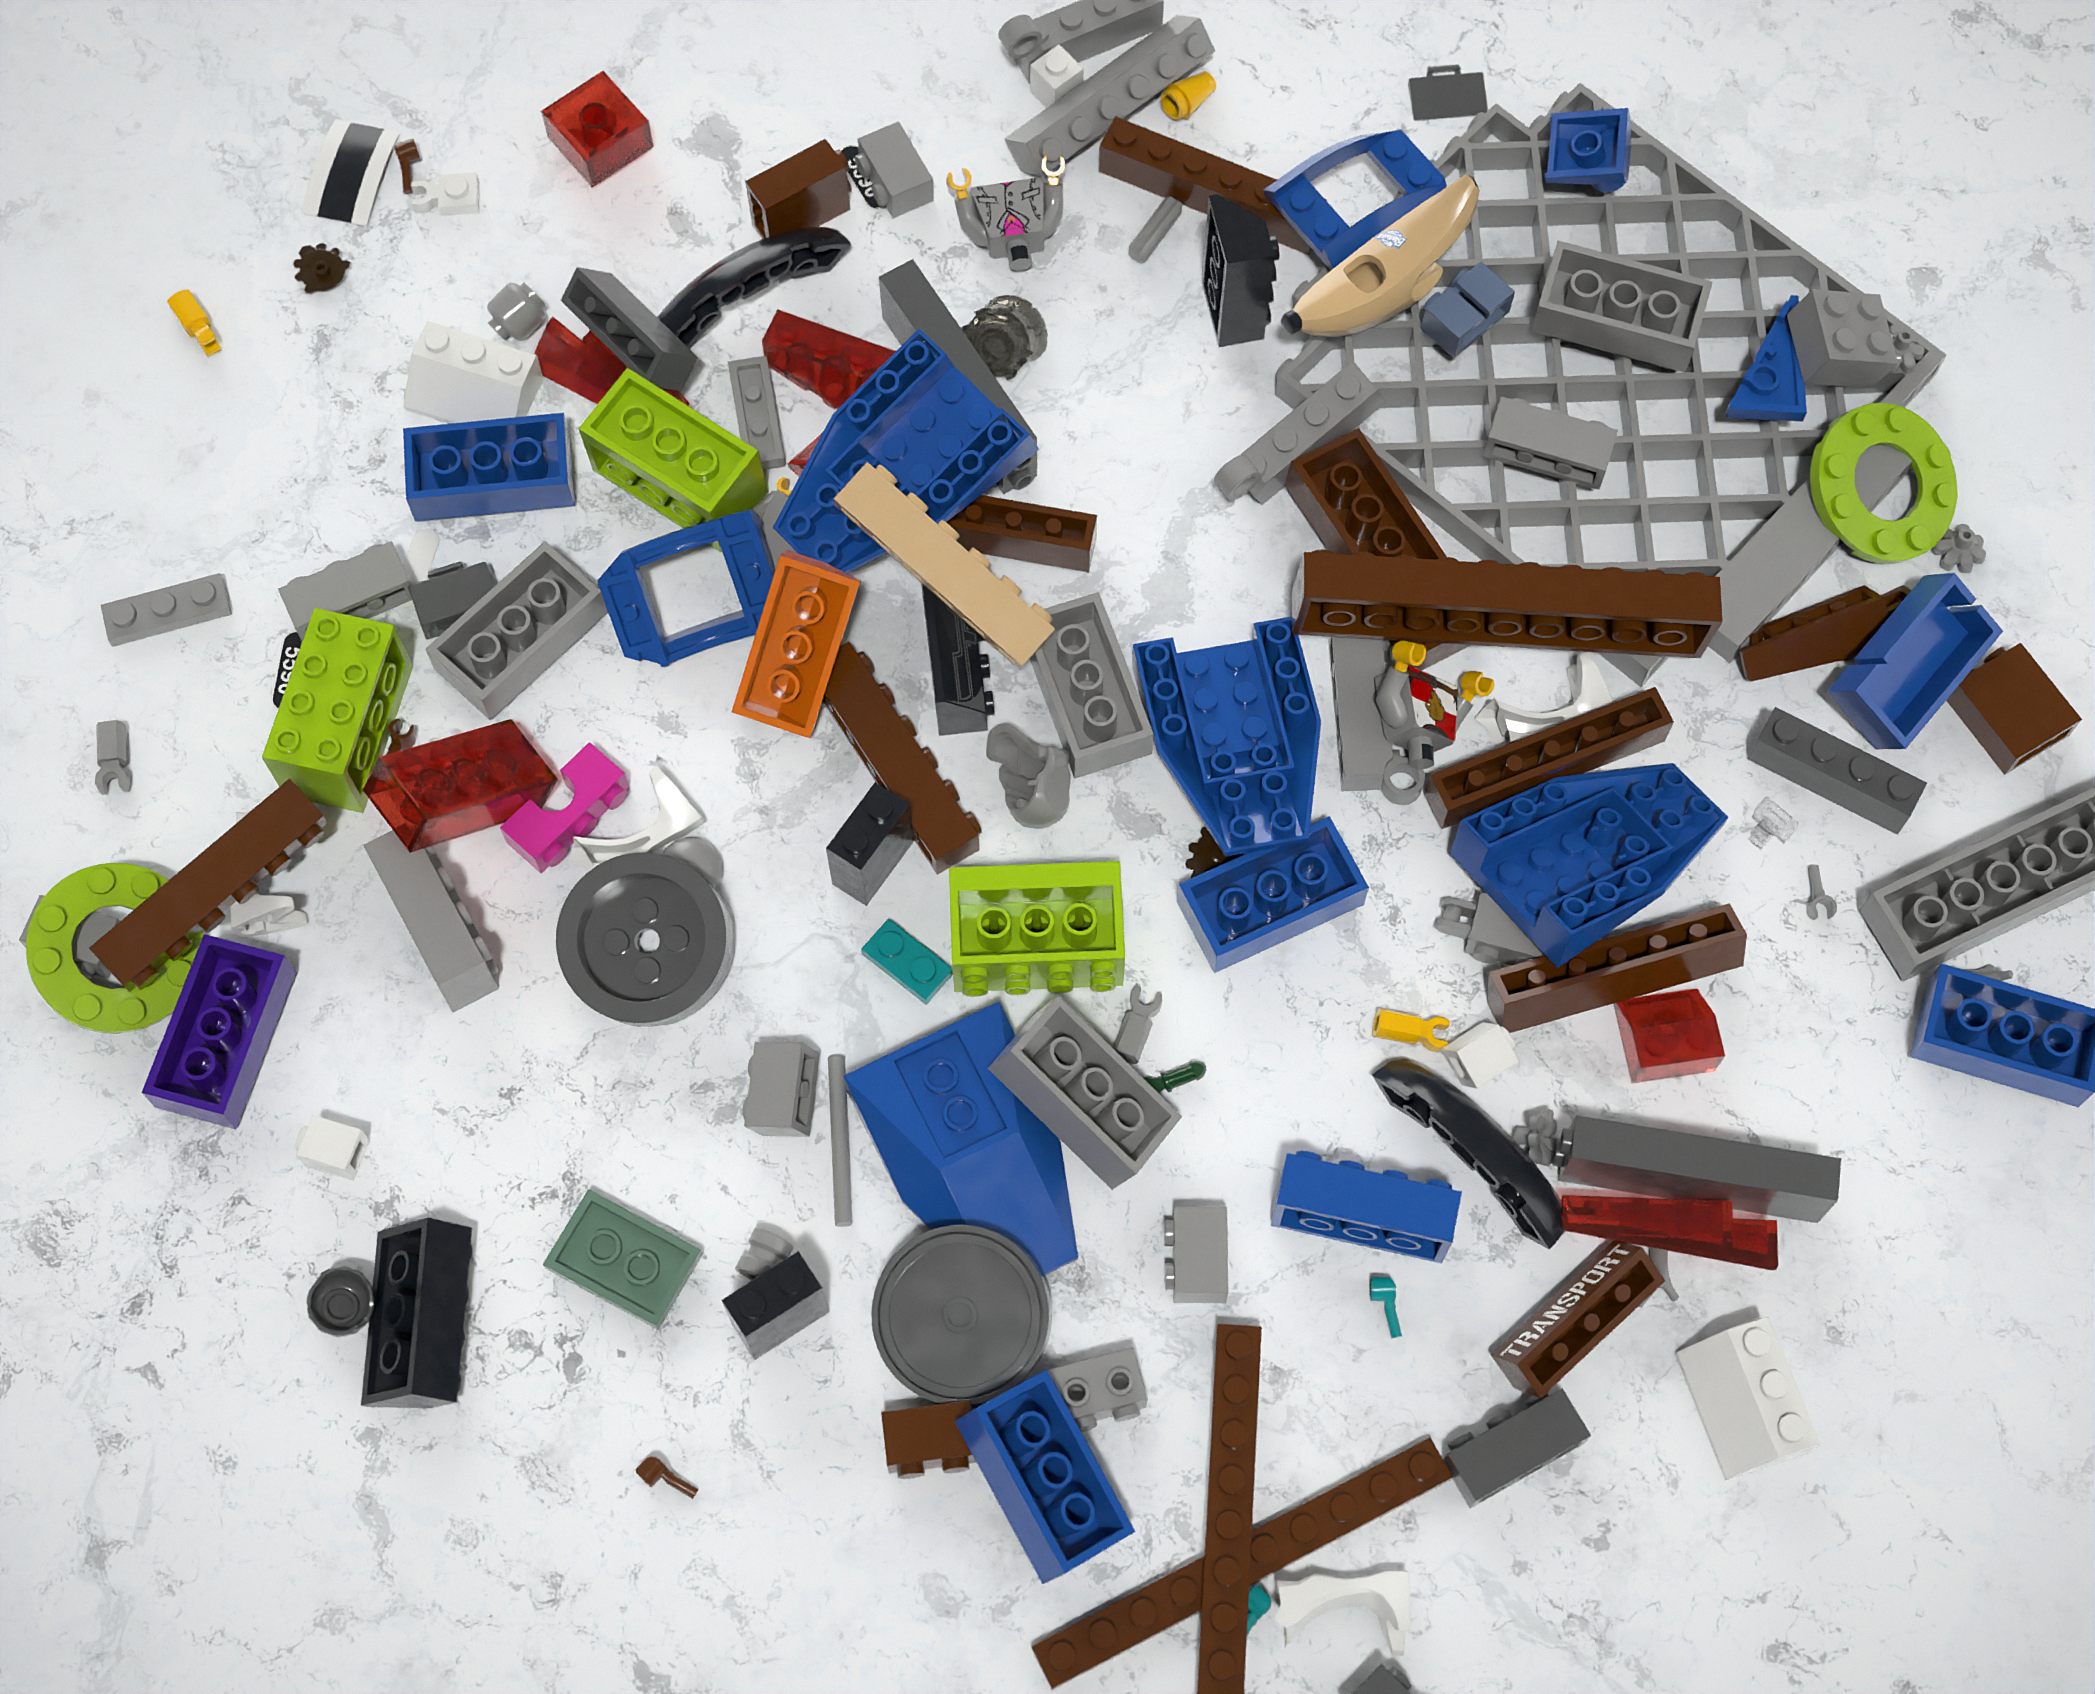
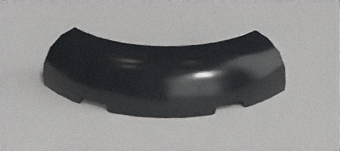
M829 227L799 228L761 239L733 252L702 272L666 305L657 318L690 349L707 329L721 318L722 313L720 309L723 306L732 304L740 297L742 299L749 298L770 285L771 279H776L786 272L791 276L814 272H830L851 243L840 231Z
M1408 1059L1390 1061L1372 1075L1391 1106L1411 1117L1424 1128L1432 1127L1444 1141L1449 1143L1450 1150L1472 1171L1476 1170L1489 1185L1497 1188L1494 1192L1495 1198L1506 1210L1523 1236L1547 1249H1550L1565 1232L1569 1219L1566 1206L1547 1178L1525 1151L1479 1105L1442 1076L1418 1062Z

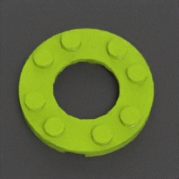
M1871 403L1840 415L1829 425L1830 428L1821 443L1816 444L1811 461V492L1822 523L1830 532L1838 536L1847 546L1853 549L1852 554L1866 561L1894 564L1928 552L1947 532L1954 516L1958 498L1956 473L1948 447L1927 421L1902 406L1889 403ZM1876 444L1892 446L1913 460L1910 467L1911 470L1915 471L1918 479V492L1915 493L1917 499L1907 515L1897 521L1883 520L1869 512L1861 502L1855 487V468L1859 457L1868 447Z
M104 863L80 869L59 881L48 891L38 904L28 927L26 959L29 974L37 992H39L55 1013L66 1021L86 1030L106 1034H121L150 1027L174 1011L201 943L203 931L190 940L193 946L176 961H172L169 958L157 968L159 975L152 983L141 990L135 987L130 992L126 988L109 989L95 985L84 977L73 960L71 945L76 928L89 914L101 908L117 906L134 910L169 879L155 871L138 865Z

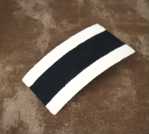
M335 120L317 157L304 198L302 213L366 226L381 175L400 133L398 131Z

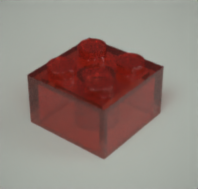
M603 70L541 110L547 137L592 188L654 147L649 120Z

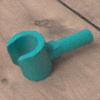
M1373 1277L1369 1283L1370 1301H1384V1311L1391 1338L1401 1337L1402 1333L1395 1309L1396 1284L1389 1277Z
M1258 1585L1249 1591L1248 1610L1250 1613L1248 1614L1247 1636L1257 1621L1271 1608L1270 1596Z

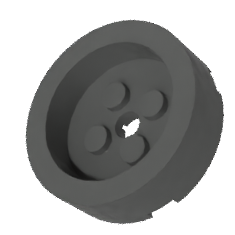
M650 852L629 853L616 856L597 865L587 872L572 888L558 918L556 951L560 968L568 985L591 1009L615 1021L631 1026L652 1027L670 1025L695 1014L719 991L732 962L733 925L727 906L720 894L708 880L693 868L675 858ZM648 930L655 931L660 940L658 948L649 954L640 952L637 944L639 934Z

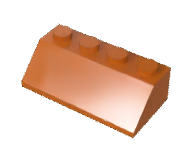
M789 550L780 555L731 711L732 713L811 738L861 582L860 580L825 562Z

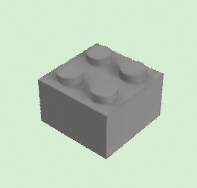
M1812 289L1787 314L1804 384L1872 388L1898 364L1880 294Z

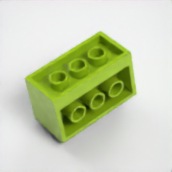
M626 368L578 428L594 472L682 528L752 509L768 492L757 449L629 368ZM719 541L708 543L717 551L722 552Z
M314 608L262 754L263 761L279 787L290 778L311 802L364 813L377 775L376 772L380 766L390 736L389 725L396 719L413 668L393 624Z
M1120 861L949 867L954 992H962L963 995L969 997H980L988 994V991L1005 990V993L1009 995H1024L1029 993L1031 989H1048L1051 993L1062 994L1071 992L1073 988L1090 987L1092 991L1107 992L1114 990L1116 986H1123L1125 944Z

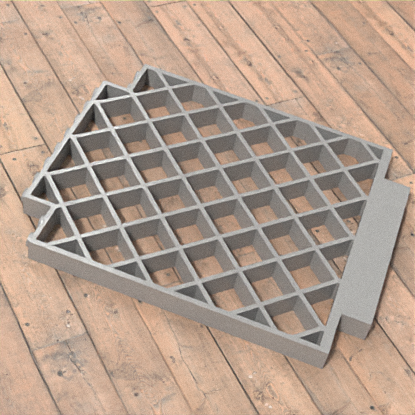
M1579 83L1571 92L1564 91L1554 102L1552 110L1545 117L1539 115L1530 127H1527L1495 103L1485 114L1483 112L1478 113L1471 121L1468 130L1461 137L1458 135L1453 137L1445 147L1443 154L1436 161L1430 160L1445 179L1455 169L1459 170L1460 177L1465 174L1474 177V171L1526 169L1529 199L1478 200L1474 215L1465 228L1468 259L1436 260L1435 263L1443 268V273L1434 287H1451L1453 279L1462 270L1468 269L1470 271L1482 261L1507 285L1538 284L1539 298H1541L1552 261L1547 226L1599 224L1601 250L1604 253L1701 279L1740 278L1744 310L1704 312L1698 338L1748 337L1751 365L1781 310H1763L1758 278L1793 277L1807 287L1809 292L1812 289L1863 293L1633 121H1631L1629 166H1645L1660 178L1662 195L1612 196L1611 192H1600L1595 189V197L1544 198L1541 169H1548L1550 141L1547 140L1551 136V113L1615 109L1582 83ZM1492 134L1502 142L1484 141ZM1398 191L1394 200L1402 197L1403 194ZM1665 222L1669 253L1618 254L1615 224ZM1683 222H1720L1734 233L1736 251L1687 253ZM1532 226L1535 257L1482 258L1480 228ZM1324 262L1319 268L1318 274L1310 282L1306 280L1297 287L1292 296L1294 300L1293 308L1297 301L1316 282L1331 271ZM1417 302L1405 310L1406 321H1385L1365 331L1340 337L1311 335L1303 345L1302 352L1294 360L1289 358L1283 362L1276 372L1275 395L1294 410L1324 385L1301 384L1299 381L1331 350L1341 349L1343 369L1354 361L1353 349L1408 347L1411 381L1371 383L1386 401L1380 408L1414 407L1417 442L1375 443L1364 433L1363 435L1414 507L1481 560L1490 559L1496 560L1500 564L1516 565L1525 562L1512 552L1509 527L1564 526L1568 564H1540L1541 566L1561 567L1573 564L1581 566L1583 569L1602 570L1607 567H1618L1624 571L1632 572L1656 569L1666 574L1684 575L1689 572H1701L1706 576L1720 577L1723 622L1708 647L1728 663H1731L1739 655L1741 648H1745L1751 642V634H1755L1764 624H1767L1843 543L1838 536L1830 532L1822 523L1813 501L1810 477L1792 496L1788 494L1783 457L1813 456L1816 444L1821 443L1828 430L1779 431L1778 420L1759 419L1760 432L1710 433L1705 398L1734 397L1747 371L1702 372L1698 338L1684 373L1633 374L1631 358L1614 354L1616 375L1564 376L1560 343L1570 341L1531 331L1535 317L1502 318L1471 344L1477 346L1480 379L1425 380L1422 347L1440 345L1421 329L1422 320L1419 317ZM1884 308L1889 327L1897 324L1902 329L1914 332L1918 336L1916 344L1924 347L1923 358L1915 360V370L1912 373H1905L1901 365H1899L1896 372H1889L1872 388L1805 384L1806 395H1824L1828 426L1840 415L1846 413L1844 394L1889 393L1880 403L1895 404L1905 408L1937 375L1947 354ZM1544 343L1548 377L1494 378L1491 345ZM1501 396L1509 399H1523L1529 404L1551 403V410H1561L1567 414V402L1619 401L1623 436H1616L1609 462H1626L1630 498L1577 500L1575 483L1559 478L1561 500L1507 502L1503 465L1511 464L1483 457ZM1688 399L1692 434L1640 435L1636 400ZM1482 405L1486 440L1431 442L1428 407ZM1876 444L1868 447L1860 455L1855 468V487L1861 502L1869 512H1872L1911 471L1910 466L1913 460L1889 445ZM1764 457L1769 494H1717L1713 459ZM1695 460L1700 496L1647 498L1643 461ZM1488 466L1492 502L1452 504L1435 490L1433 468ZM1408 468H1419L1420 478ZM1769 519L1730 561L1726 559L1721 521ZM1703 521L1707 559L1655 561L1650 523ZM1633 523L1638 561L1584 563L1580 525ZM1483 528H1494L1495 537ZM1597 652L1640 687L1669 658L1668 656Z

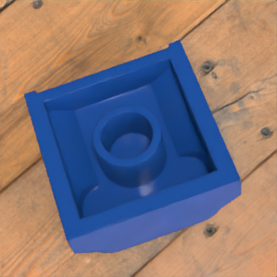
M1618 108L1551 113L1548 170L1545 173L1546 183L1591 184L1600 192H1613L1620 189L1627 182L1629 176L1631 152L1629 109Z

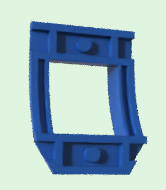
M1402 130L1364 134L1334 144L1297 165L1265 188L1263 194L1325 265L1332 270L1381 231L1445 189L1447 183L1444 176ZM1366 153L1403 196L1378 208L1349 227L1310 182L1335 166Z
M753 509L719 517L665 534L626 549L619 554L597 580L624 657L640 662L644 659L658 663L662 668L697 652L756 634L775 568L760 527L763 521ZM719 541L742 610L664 637L639 567L691 548Z

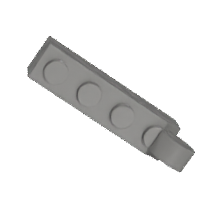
M1079 0L1033 20L1029 15L1015 16L1003 24L999 30L998 37L1008 55L1015 59L1030 84V65L1057 45H1060L1072 58L1080 63L1154 32L1163 25L1164 0Z
M1352 361L1241 453L1240 456L1227 462L1217 472L1214 481L1229 500L1238 499L1250 491L1254 498L1263 505L1285 487L1291 461L1350 433L1384 405L1386 401L1356 363Z
M1329 637L1328 647L1341 792L1382 789L1384 796L1392 803L1398 805L1413 803L1422 792L1425 772L1423 769L1411 768L1409 758L1400 757V751L1392 749V743L1384 736L1381 713L1376 703L1375 677L1385 673L1384 662H1389L1390 660L1389 640ZM1396 773H1407L1413 777L1416 785L1411 789L1402 790L1392 784L1390 777Z

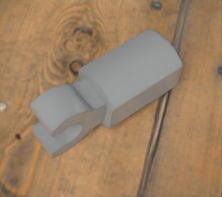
M118 720L98 722L96 724L97 764L101 769L95 776V785L102 795H106L107 783L111 779L118 778L119 787L123 792H128L130 789V779L123 770L127 765L125 724Z
M1136 986L1131 992L1130 1008L1132 1012L1125 1014L1113 1045V1049L1130 1064H1137L1139 1062L1153 1025L1150 1018L1156 1016L1162 1006V994L1160 993L1156 994L1155 1000L1151 1005L1141 1004L1138 1000L1141 994L1140 986Z

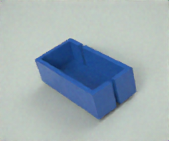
M1955 573L1924 575L1853 659L1858 665H1848L1826 691L1875 749H1906L2003 633V630L1982 605L1964 606L1972 605L1976 598Z

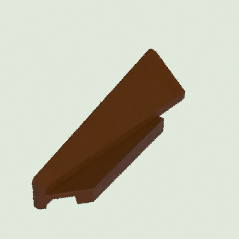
M1863 585L1764 624L1755 634H1751L1752 645L1741 648L1739 651L1746 679L1752 682L1856 657L1911 592V589L1902 585L1880 595Z

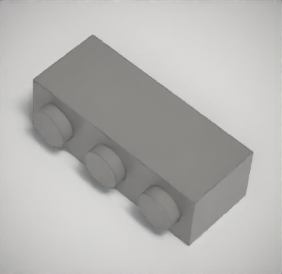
M1501 396L1483 457L1600 490L1618 430L1610 428L1600 421L1582 420L1569 416L1561 410H1547L1530 405L1523 399H1509Z
M392 541L383 545L376 544L370 546L362 554L347 560L334 561L319 572L309 576L296 577L289 581L287 585L278 588L301 641H303L314 608L369 619L412 600L408 589L411 582Z

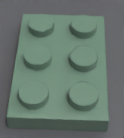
M588 1189L544 1261L543 1266L552 1273L659 1330L702 1257L703 1252L698 1247Z

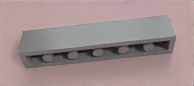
M1176 15L1004 138L1020 171L1044 176L1042 160L1046 155V168L1048 171H1051L1060 164V155L1066 160L1109 129L1115 116L1123 119L1214 53V46L1201 18Z

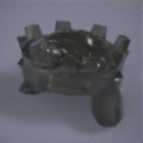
M1001 295L993 298L984 308L975 311L976 316L969 324L961 328L995 377H1005L1006 380L1015 377L1017 372L1027 362L1041 357L1043 352L1046 351L1048 343L1047 329H1045L1046 324L1044 319L1041 318L1040 312L1037 308L1032 307V303L1015 295Z

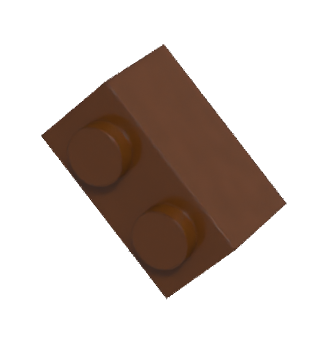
M971 1401L881 1412L889 1474L897 1473L899 1479H911L924 1476V1469L942 1467L943 1473H958L969 1470L970 1463H977L954 1422L972 1411Z

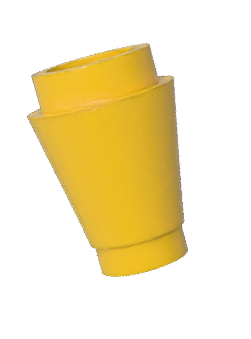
M1203 71L1200 74L1168 85L1160 96L1164 112L1174 120L1188 118L1216 90L1215 79L1209 72Z

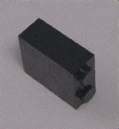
M876 782L872 785L826 847L832 885L865 906L868 905L914 842L911 808L908 802Z
M799 1251L721 1300L732 1326L754 1360L829 1313L823 1288Z

